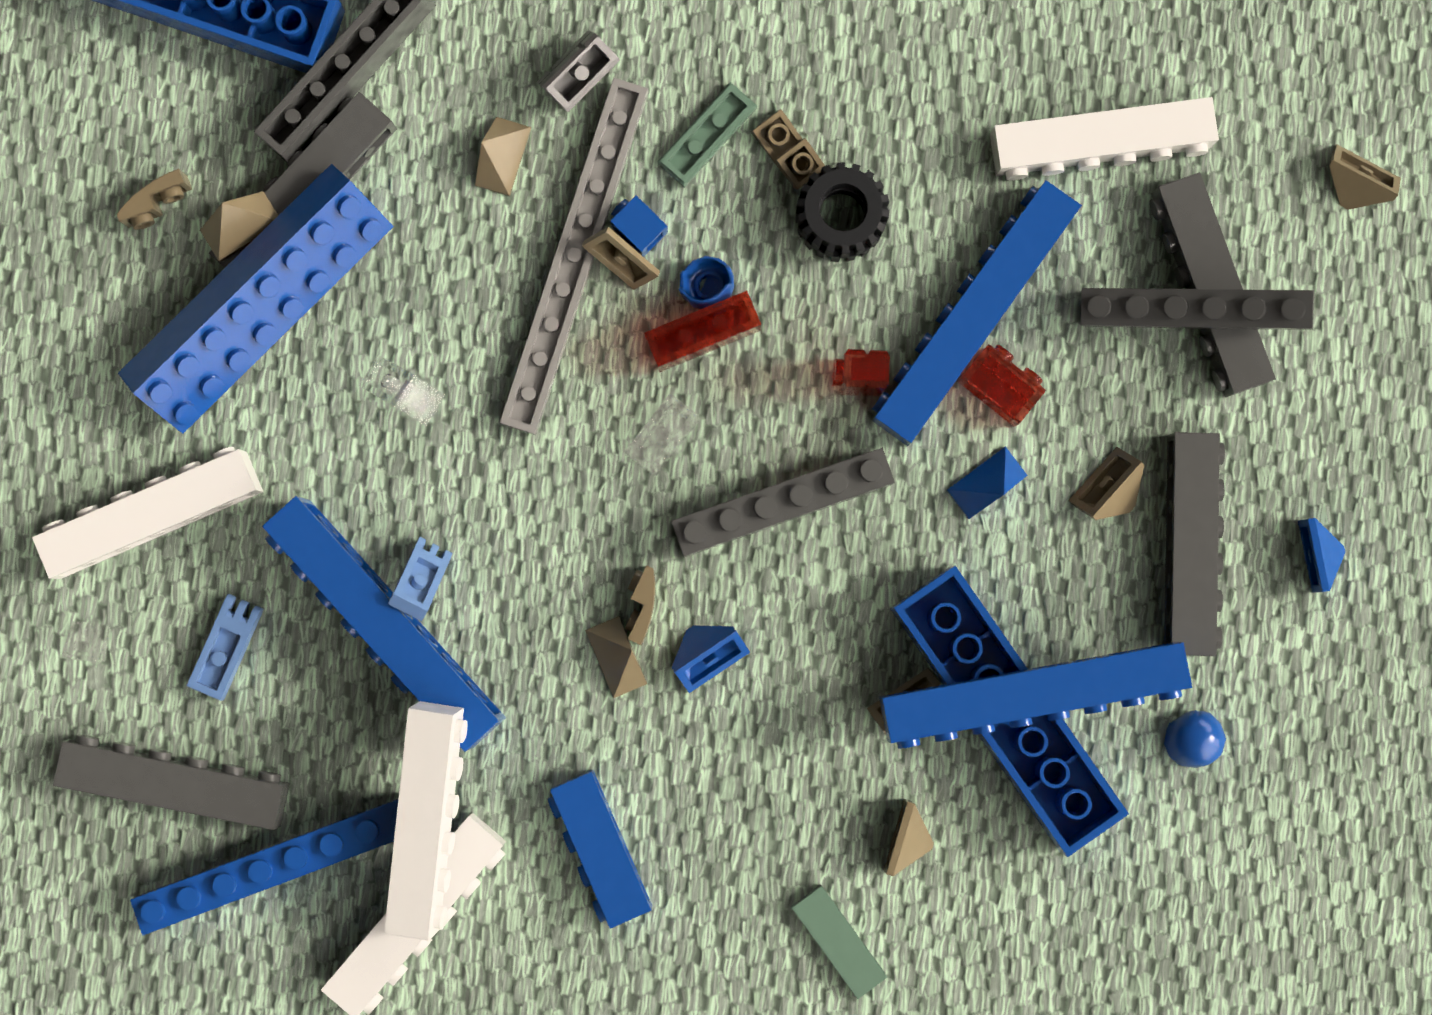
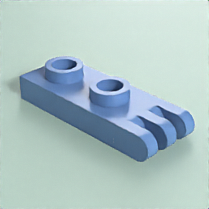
M422 537L418 538L388 602L389 605L420 621L423 620L429 610L453 554L446 550L441 558L436 556L440 546L434 543L429 551L423 549L426 539Z
M231 594L226 596L187 684L188 687L220 701L224 700L263 613V608L256 605L251 611L249 618L245 617L250 602L245 600L240 601L235 612L231 611L236 601V596Z

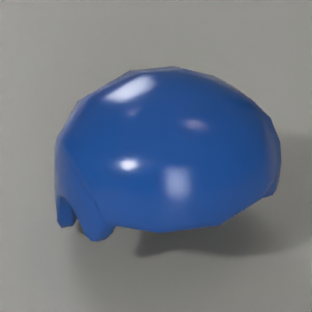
M704 256L693 260L680 272V288L678 290L683 299L694 309L708 312L721 308L729 301L734 290V275L730 266L721 259ZM706 278L703 288L700 291V284L702 280Z
M1194 710L1184 713L1169 723L1166 729L1164 745L1169 757L1178 765L1198 768L1213 763L1222 755L1226 736L1221 722L1211 713Z

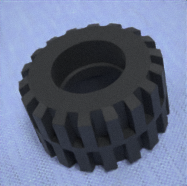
M845 162L837 163L835 168L826 165L822 167L820 173L814 172L800 191L795 214V222L798 224L797 231L800 238L804 237L806 240L805 246L809 250L814 248L817 251L816 255L824 258L826 255L832 257L831 261L839 262L840 258H846L848 262L855 260V257L858 255L862 257L869 252L871 247L876 246L885 230L890 211L887 208L889 204L888 194H883L884 186L880 180L878 182L873 180L874 173L870 170H867L866 173L859 171L860 165L853 163L852 168L845 167ZM836 194H845L853 197L858 201L864 215L861 224L849 231H839L831 228L824 222L820 214L823 201Z

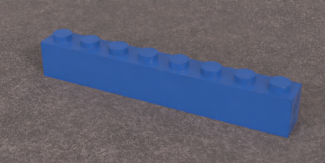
M1047 180L1039 189L1035 186L1031 187L1020 202L1026 208L1017 219L1011 215L999 233L1004 236L997 248L990 244L978 262L983 265V268L978 275L974 277L969 273L958 288L957 292L962 295L955 306H952L950 303L946 305L935 320L941 326L934 336L927 332L915 348V351L920 354L912 366L905 362L893 380L898 383V386L893 393L889 395L884 391L873 406L872 410L877 415L872 421L906 446H909L1081 208V204Z
M1172 642L879 696L887 741L889 743H897L898 749L921 745L919 738L934 736L935 742L956 739L958 738L957 731L972 729L973 735L994 732V724L1009 722L1010 728L1028 726L1033 724L1032 717L1046 715L1047 721L1065 719L1070 717L1069 711L1084 708L1085 714L1107 711L1106 704L1121 701L1122 707L1141 705L1145 703L1144 697L1158 694L1159 700L1182 697L1181 690L1193 687L1184 642Z
M398 799L131 899L130 902L142 936L394 842Z

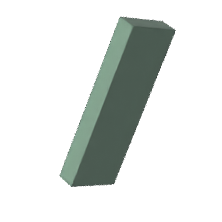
M730 82L657 161L658 165L685 188L757 109V105Z
M819 885L791 906L857 999L887 978L886 973L822 885Z

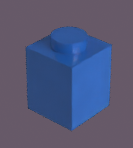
M637 195L630 202L627 199L621 201L611 213L614 217L610 221L612 229L643 257L668 233V226Z

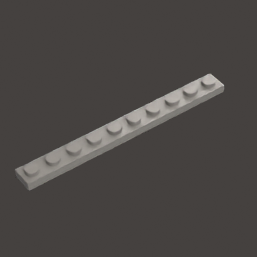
M613 77L500 420L502 425L533 435L537 434L594 260V256L583 248L582 244L584 240L600 232L605 227L649 93L648 88Z

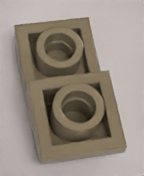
M782 109L750 131L796 190L806 184L814 172L820 173L822 167L825 166L807 139H802Z
M176 169L155 179L134 194L117 213L119 222L128 228L133 227L135 230L152 226L155 223V218L163 216L158 202L163 201L165 204L177 202L184 198V192L192 190L188 176L180 169Z
M647 565L644 572L636 570L628 587V590L633 591L630 599L644 605L641 612L634 609L625 627L626 630L631 632L628 639L639 645L643 644L647 635L655 604V572L652 567Z

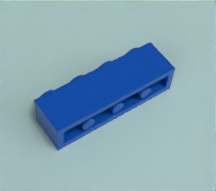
M590 770L550 789L552 797L547 798L554 817L556 819L562 817L567 831L562 833L564 841L570 853L576 851L582 865L577 867L578 873L586 888L592 886L597 900L592 901L599 921L603 922L606 920L611 929L651 911V901L594 770Z

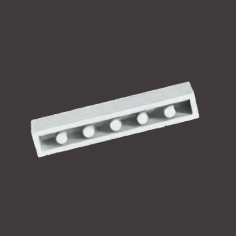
M1213 97L995 125L990 133L996 176L1006 175V180L1009 181L1028 177V172L1042 170L1043 176L1057 175L1064 172V167L1078 166L1079 171H1089L1099 168L1100 163L1114 161V166H1126L1136 163V158L1150 156V161L1152 162L1163 161L1172 158V153L1185 151L1187 157H1195L1207 154L1208 148H1211L1219 140Z
M234 447L222 449L213 454L214 460L202 465L200 461L189 463L179 468L180 474L169 479L166 476L154 478L144 484L146 487L144 490L134 494L131 490L119 493L110 498L112 503L102 508H98V505H93L76 513L78 518L64 523V520H58L43 526V533L32 537L48 578L62 579L263 493L247 452L240 449L235 450Z
M422 701L408 708L385 919V934L429 941L445 925L447 908L442 906L443 895L447 892L451 880V871L446 869L448 855L452 854L455 844V833L450 832L452 818L456 817L459 807V796L455 795V786L463 771V758L459 757L460 743L464 742L467 734V721L463 720L464 708Z
M474 813L470 814L454 832V848L452 854L448 855L446 869L451 871V880L447 892L443 895L442 906L447 908L445 925L457 912L452 907L460 896L467 900L481 882L476 877L486 866L491 871L505 855L500 848L506 841ZM385 914L324 985L321 991L349 1015H360L362 1011L369 1015L384 998L378 992L387 982L394 986L408 970L403 965L405 960L411 953L419 957L432 939L425 941L385 934Z

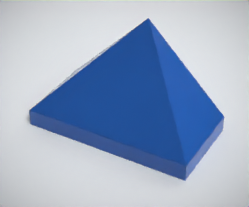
M1005 446L947 489V491L967 518L970 519L1006 494L1028 475Z
M1316 518L1299 520L1298 525L1312 593L1330 591L1345 555V548Z
M693 625L684 634L672 669L690 693L749 654L750 651L733 626Z

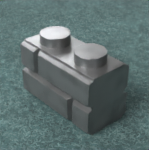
M588 30L552 66L553 71H547L537 83L561 108L569 112L620 59L596 33Z

